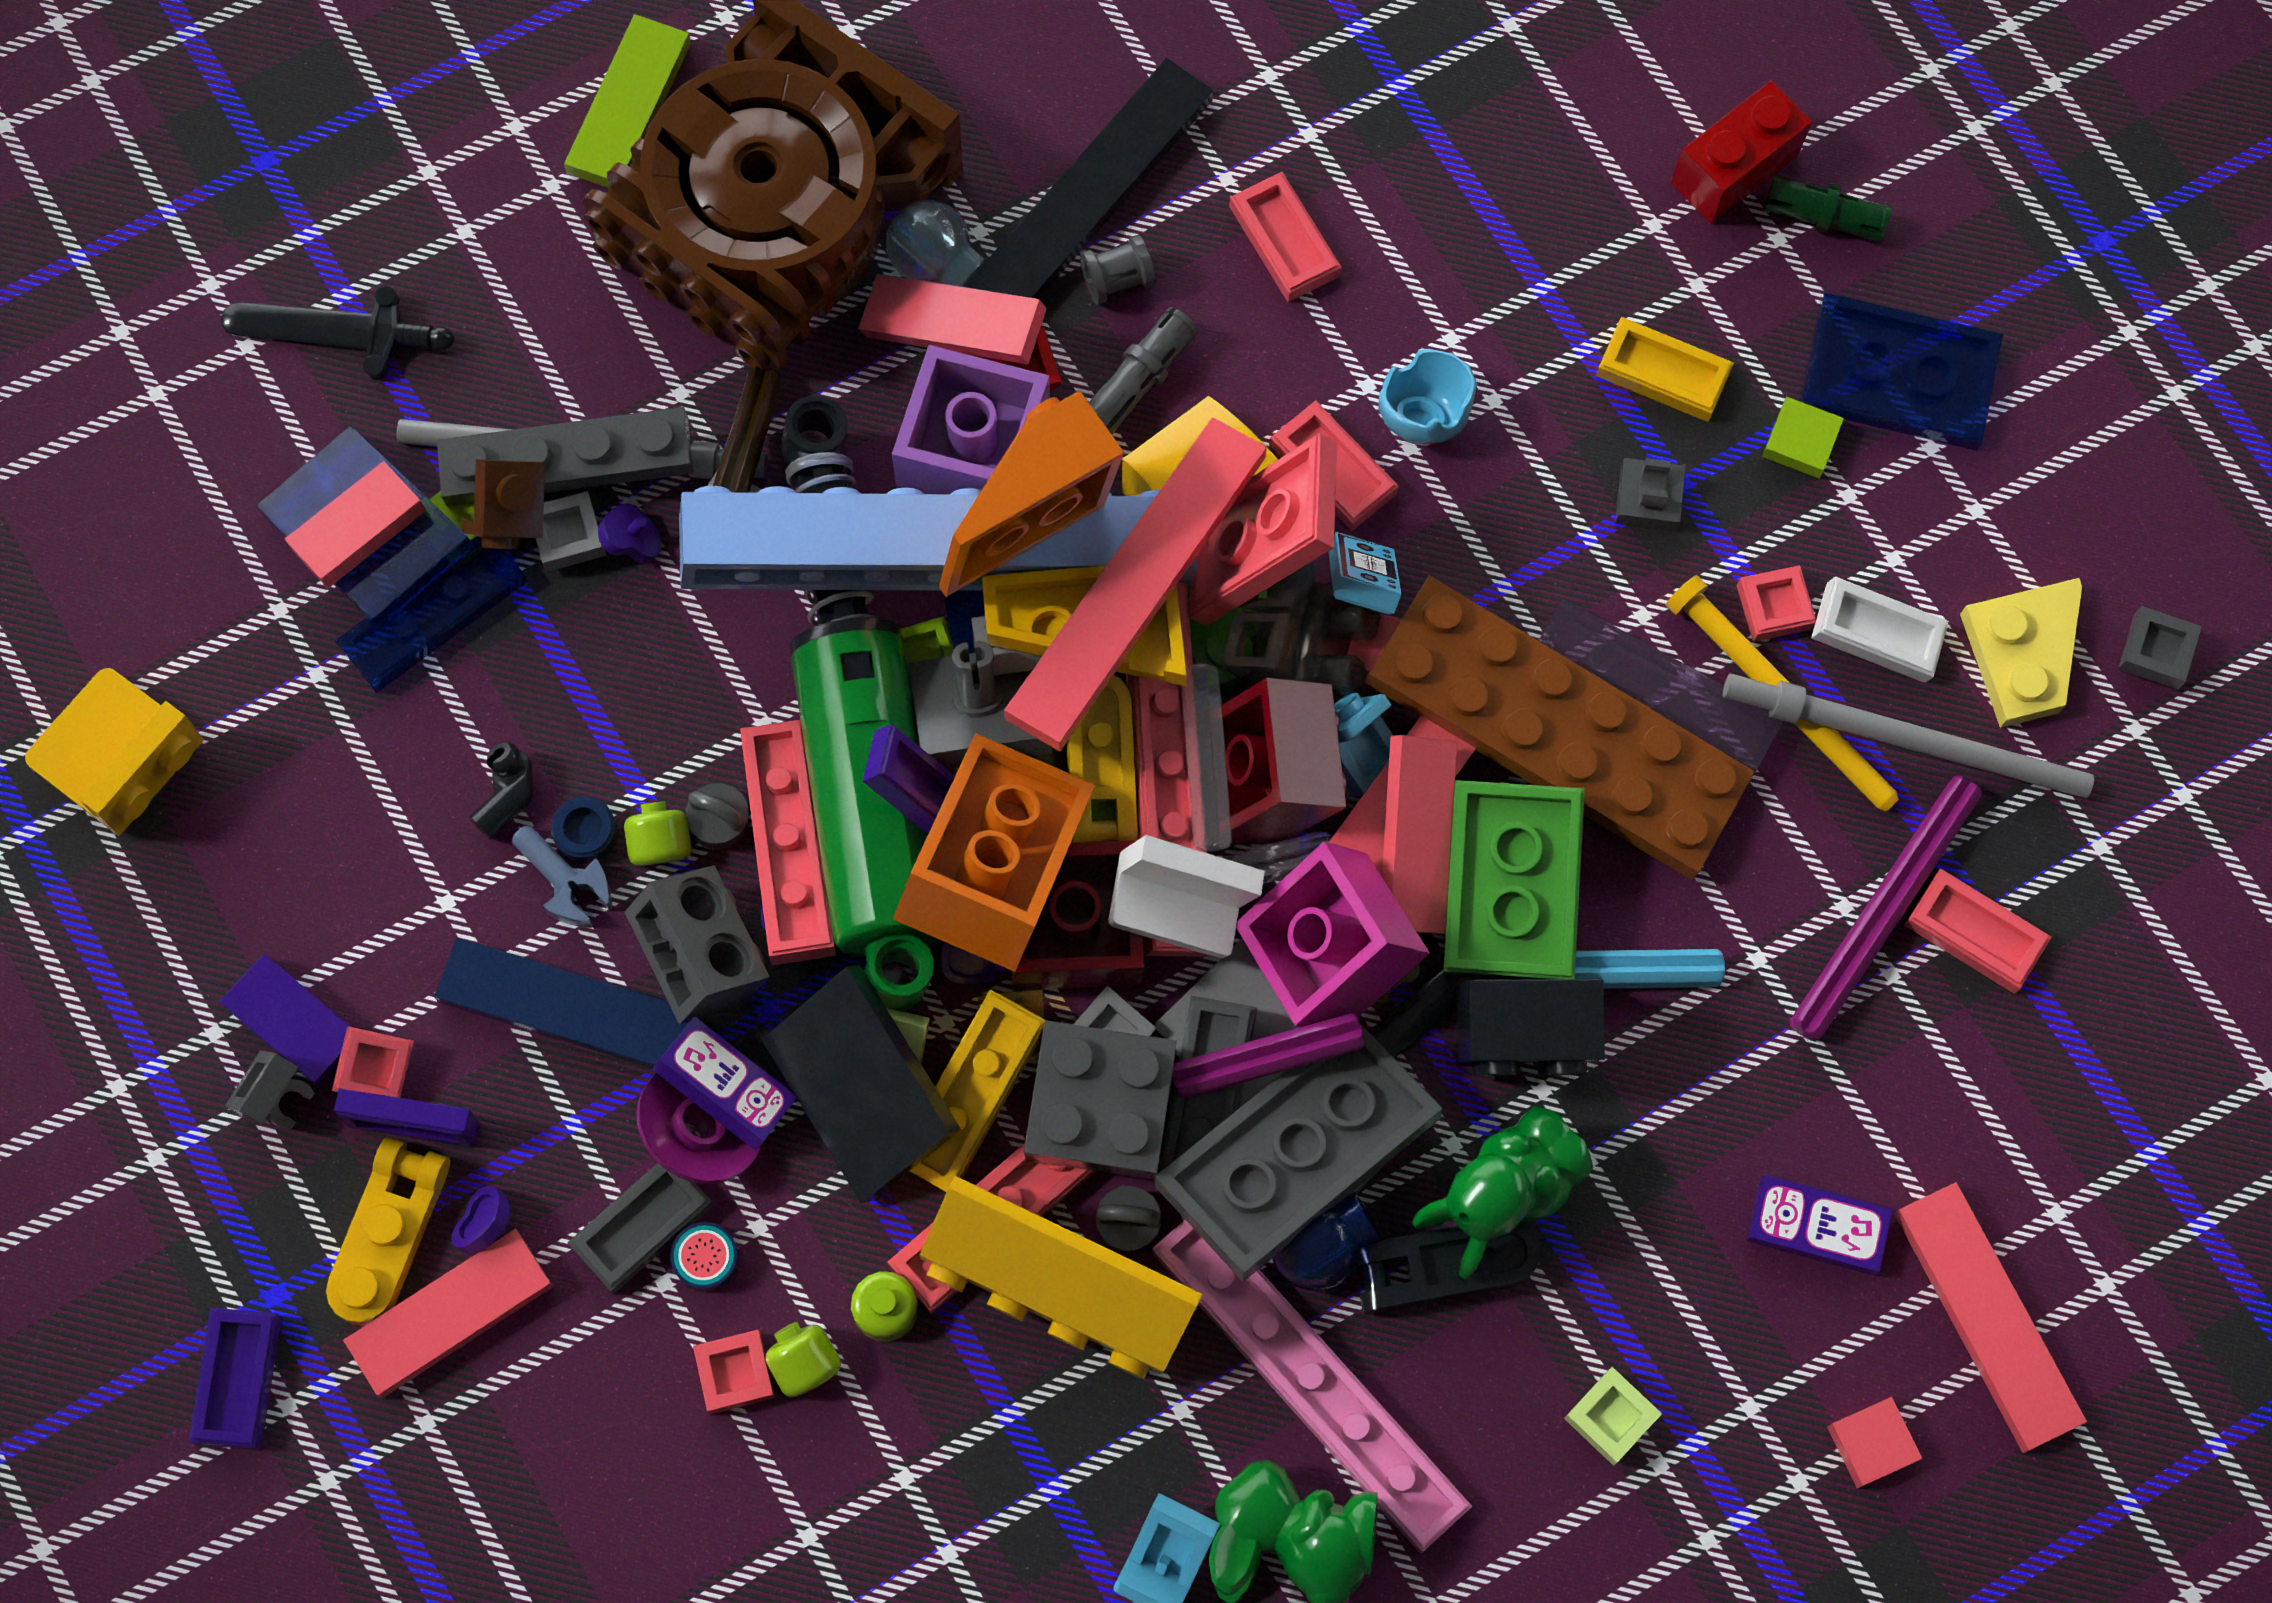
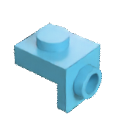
M1353 693L1334 704L1339 718V730L1337 732L1341 766L1346 778V788L1352 797L1363 796L1389 760L1390 737L1393 734L1380 716L1391 706L1385 694L1360 697L1358 693Z
M1159 1493L1113 1587L1114 1591L1133 1603H1183L1220 1523Z

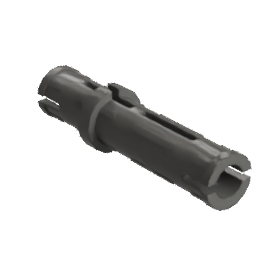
M1173 307L1167 308L1146 337L1138 345L1132 344L1123 353V363L1090 400L1089 404L1111 434L1115 432L1152 386L1158 387L1168 377L1167 369L1173 363V360L1198 334L1197 326L1180 310H1174Z

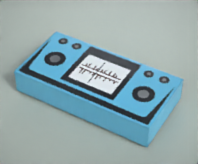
M1335 532L1334 548L1328 551L1333 596H1335V599L1389 615L1390 613L1394 614L1401 597L1394 549Z

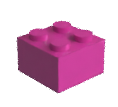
M1325 841L1244 914L1236 924L1238 932L1292 1022L1298 1027L1349 1013L1356 1014L1359 1017L1430 954L1368 854Z

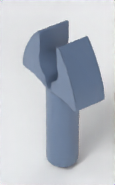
M524 826L514 834L512 838L513 845L554 886V897L543 905L547 914L570 925L592 928L593 924L590 918L579 907L574 905L575 896L572 892L573 888L595 893L599 901L609 911L612 910L609 883L597 859H594L586 869H575L532 826Z

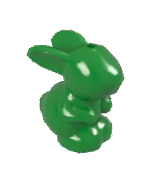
M1534 1106L1519 1119L1515 1126L1502 1129L1486 1139L1482 1144L1478 1157L1456 1174L1447 1198L1429 1203L1419 1210L1412 1224L1418 1230L1440 1226L1453 1219L1458 1227L1470 1236L1462 1258L1459 1276L1464 1280L1471 1278L1482 1259L1488 1241L1510 1233L1521 1221L1527 1222L1548 1218L1568 1201L1572 1188L1584 1181L1593 1169L1589 1149L1584 1140L1568 1127L1559 1114L1547 1108Z
M1269 1459L1249 1462L1235 1478L1219 1490L1215 1502V1514L1220 1526L1219 1531L1213 1538L1209 1566L1215 1590L1219 1598L1225 1602L1239 1603L1254 1583L1263 1554L1272 1552L1280 1559L1289 1579L1306 1594L1310 1603H1346L1350 1599V1594L1357 1590L1363 1580L1371 1577L1378 1516V1492L1366 1491L1356 1494L1344 1506L1335 1504L1332 1493L1323 1489H1316L1304 1500H1301L1285 1468Z

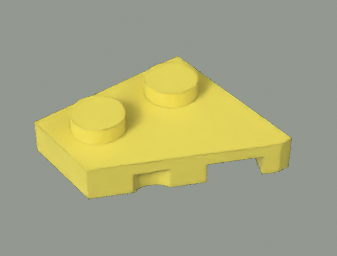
M2079 578L1966 605L1960 613L2000 728L2058 714L2066 706L2082 584Z

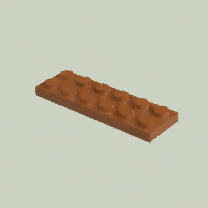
M1430 575L1364 681L1367 685L1385 694L1415 714L1422 715L1476 748V751L1533 785L1585 788L1584 816L1690 880L1700 872L1755 772Z

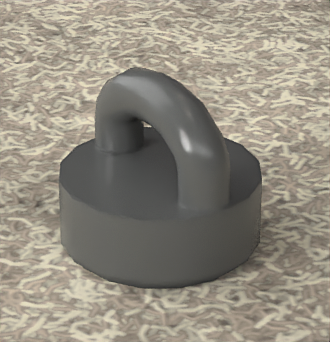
M713 783L689 794L685 814L689 830L699 844L713 850L728 849L738 844L745 837L751 823L750 810L743 794L735 787L724 783Z
M1135 1186L1118 1187L1108 1192L1099 1202L1096 1212L1097 1233L1101 1241L1112 1251L1124 1255L1138 1254L1149 1248L1157 1239L1161 1227V1212L1155 1198L1146 1190Z

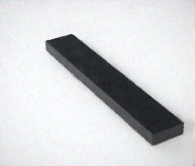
M1166 57L964 287L1039 299L1213 101V90Z

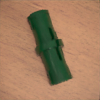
M1775 173L1764 211L1816 224L1815 231L1827 233L1830 228L1873 240L1875 243L1880 244L1884 237L1883 230L1886 231L1892 206L1840 193L1841 187L1833 184H1828L1827 189L1782 177L1780 174Z

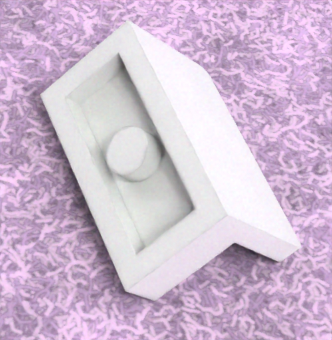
M1145 835L1120 852L1108 922L1112 927L1222 959L1232 953L1239 908L1261 896L1265 871Z

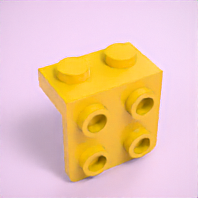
M105 668L100 670L28 749L25 761L34 772L117 836H120L130 823L145 811L152 798L175 772L180 770L189 761L193 752L204 739L188 718L170 703L165 701L160 705L111 668Z

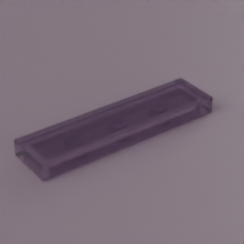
M1562 599L1539 639L1541 643L1755 772L1784 722L1769 717V710L1723 698L1724 685L1565 599Z

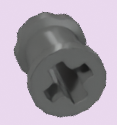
M1140 235L1129 237L1128 244L1098 254H1094L1091 250L1080 253L1084 279L1091 298L1096 305L1105 303L1107 295L1141 285L1143 289L1147 290L1155 287L1152 261L1145 242Z

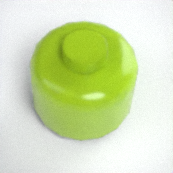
M666 801L641 804L642 814L633 815L626 819L624 831L628 857L632 864L645 866L680 861L690 856L692 846L686 814L681 810H667Z
M880 1271L868 1275L858 1283L852 1294L851 1311L856 1326L865 1336L875 1341L890 1342L902 1338L912 1329L918 1317V1301L913 1287L904 1277L894 1272Z
M794 1322L774 1334L777 1343L770 1347L765 1355L766 1363L782 1392L788 1397H796L815 1389L836 1375L841 1368V1360L824 1329L819 1325H809L801 1329L799 1324Z

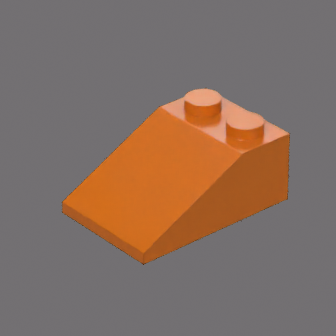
M1081 391L1062 401H1059L1057 397L1046 399L1027 414L1022 428L953 534L939 588L945 597L1104 507L1124 451Z
M975 733L912 868L893 920L1015 972L1095 784Z

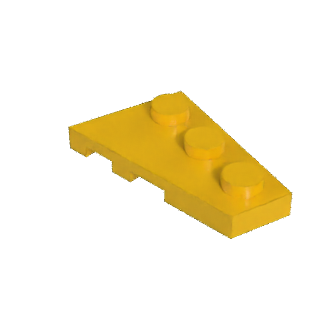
M1107 565L982 576L988 644L1043 656ZM1177 585L1116 672L1186 686L1187 674Z

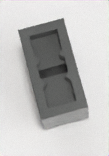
M715 865L649 882L625 911L627 919L679 1025L690 1022L694 1016L700 1019L743 1006L770 978L765 968L762 952L752 942L737 911L735 898L731 891L725 887Z

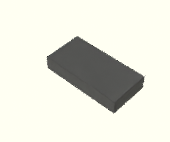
M657 1163L567 1243L614 1295L667 1248L680 1232L694 1224L714 1205L694 1182L675 1176Z

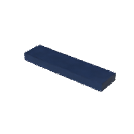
M456 937L434 995L438 1003L649 1068L654 1067L689 1023L679 1025L667 1001Z

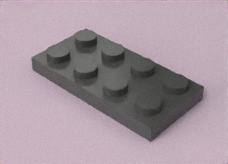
M1362 1025L1361 1028L1365 1039V1046L1363 1048L1286 1070L1155 1176V1187L1242 1282L1247 1280L1441 1119L1443 1108Z

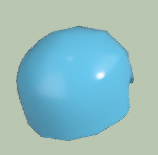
M1422 349L1416 353L1412 362L1406 367L1397 369L1393 366L1383 382V389L1380 391L1378 409L1386 426L1409 443L1423 445L1445 442L1459 434L1466 426L1474 403L1477 382L1470 365L1453 353Z

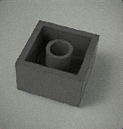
M1045 1020L1024 1147L1025 1159L1155 1180L1158 1171L1177 1040Z

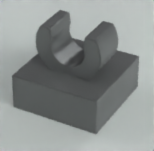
M1624 458L1620 469L1615 524L1676 532L1681 520L1686 466L1671 464V461L1645 458V460Z
M260 1050L225 1107L246 1120L263 1124L266 1119L274 1126L292 1129L296 1122L290 1117L283 1115L280 1111L279 1101L285 1093L293 1091L297 1096L310 1100L314 1095V1091L304 1081L292 1078L298 1066L277 1053Z

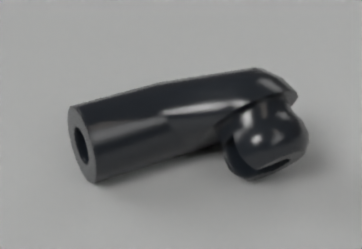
M510 742L499 743L489 751L487 765L492 769L493 795L469 816L470 820L490 840L530 804L533 796L532 763L526 752L519 750L515 744Z

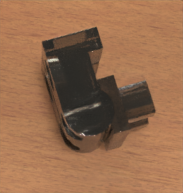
M1310 562L1267 589V598H1259L1258 594L1238 606L1244 613H1234L1221 666L1249 688L1265 678L1332 684L1335 704L1338 698H1344L1353 693H1358L1359 696L1363 694L1364 681L1367 677L1365 663L1356 655L1347 654L1351 640L1371 641L1376 637L1381 616L1379 611L1335 599L1332 582H1316L1313 579L1315 565ZM1248 637H1250L1252 642V657H1244V648Z

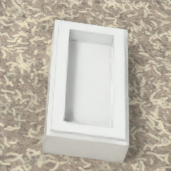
M1835 576L1826 584L1811 639L1925 683L1934 677L1949 621Z

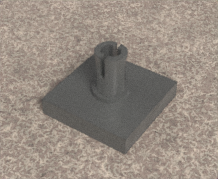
M974 641L975 653L969 654L968 644L965 642L956 646L950 657L908 662L920 747L946 769L960 767L975 733L1030 757L1052 754L1051 746L1005 720L1004 709L1031 671L995 675L993 666L994 652L986 642Z

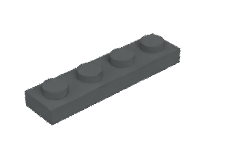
M684 407L437 440L441 497L446 506L475 503L476 459L545 462L544 493L693 474L689 422Z

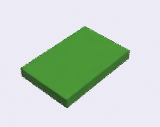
M1455 780L1443 975L1517 980L1575 979L1585 788Z

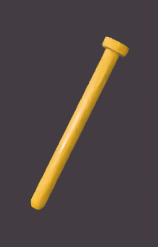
M1698 575L1693 576L1682 585L1665 604L1676 617L1685 611L1750 679L1774 686L1779 681L1790 683L1703 595L1708 585ZM1802 719L1797 721L1795 725L1878 809L1887 812L1899 801L1897 791L1836 729Z

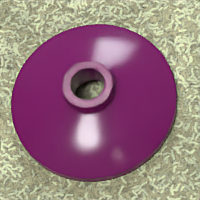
M657 1073L651 1077L640 1094L636 1118L641 1139L650 1155L663 1168L679 1178L700 1184L726 1182L743 1173L753 1163L761 1149L762 1144L755 1151ZM685 1124L696 1127L700 1132L701 1138L693 1135L686 1128Z

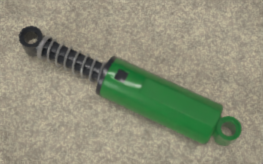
M811 395L800 398L791 405L786 415L781 453L785 463L788 465L785 470L787 483L796 489V493H823L835 487L851 488L856 482L855 478L851 476L854 471L852 460L845 456L844 450L848 420L844 410L835 401L825 396ZM814 430L823 433L828 440L822 443H811L800 434L804 431ZM805 590V599L815 605L807 616L809 623L815 627L809 628L795 636L789 647L833 938L840 952L852 956L866 957L867 965L864 973L885 1007L904 1012L912 1009L922 1000L933 975L934 959L927 946L940 940L893 920L909 875L928 834L862 782L875 730L891 723L920 747L902 631L899 625L890 620L877 619L875 616L867 614L866 605L874 599L873 594L864 590H813V599L810 594L811 590ZM815 612L817 614L818 623L814 619ZM890 962H901L912 970L915 980L905 985H896L887 980L883 975L881 967Z

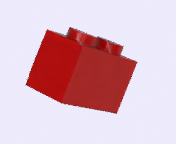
M1770 80L1682 149L1671 184L1712 224L1774 176L1775 173L1798 157L1812 121Z

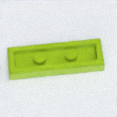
M635 14L633 15L564 162L567 174L610 188L607 171L618 162L627 166L633 163L630 148L639 138H645L651 121L663 105L691 45L688 32Z

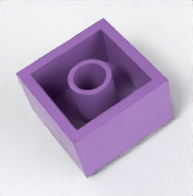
M928 345L892 452L896 486L915 488L924 494H951L956 490L964 488L982 490L1025 423L1027 414L1035 406L1050 398L1049 375Z

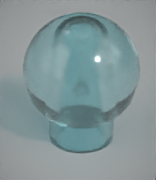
M919 200L906 205L894 216L887 230L886 249L889 260L896 271L908 279L964 287L986 261L985 258L970 246V235L967 225L957 211L940 201Z

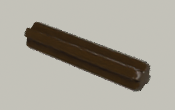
M757 366L748 372L713 486L725 487L731 492L736 493L750 492L781 389L779 384L780 375L776 370L771 368L762 371Z

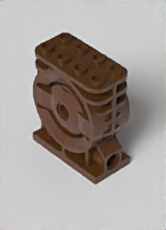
M753 0L755 13L724 46L726 64L707 70L678 88L657 111L649 125L645 138H639L631 146L630 151L633 163L630 166L620 162L615 163L607 171L610 187L608 191L604 193L597 189L590 190L583 198V205L586 212L584 219L590 226L596 239L593 243V248L606 263L616 269L626 266L640 277L639 280L643 287L657 300L668 303L671 299L687 310L688 318L700 331L710 337L720 334L734 344L735 352L750 367L758 366L762 371L765 367L779 371L787 362L786 347L789 343L803 344L810 336L809 320L816 314L826 316L834 305L847 296L865 276L879 248L885 213L918 209L940 183L949 189L963 173L960 116L957 111L799 1ZM823 143L836 151L839 159V185L856 193L855 201L830 185L829 163ZM689 165L690 182L696 205L704 219L718 232L700 221L683 197L680 177ZM758 174H769L773 176L770 180L764 183H752L748 181L753 176ZM795 236V237H797L798 239H800L802 242H804L805 244H807L808 246H806V245H804V244H802V243H800V242H798V241H796V240H794V239H792V238H790V237Z

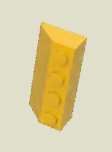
M955 1175L920 1252V1259L931 1264L926 1274L931 1279L959 1292H963L967 1282L992 1294L987 1302L988 1306L1020 1321L1024 1320L1028 1311L1052 1322L1047 1334L1080 1350H1084L1088 1340L1113 1351L1108 1360L1109 1364L1143 1380L1149 1369L1159 1374L1165 1371L1202 1296V1293Z

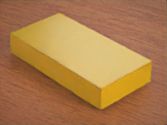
M1621 317L1598 367L1596 376L1709 422L1734 362Z

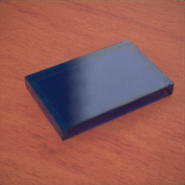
M1824 292L1818 309L1799 401L1842 417L1847 421L1977 451L1983 441L2003 334Z
M350 426L261 501L257 508L286 538L384 461L421 500L427 511L333 584L380 629L474 546L461 529Z

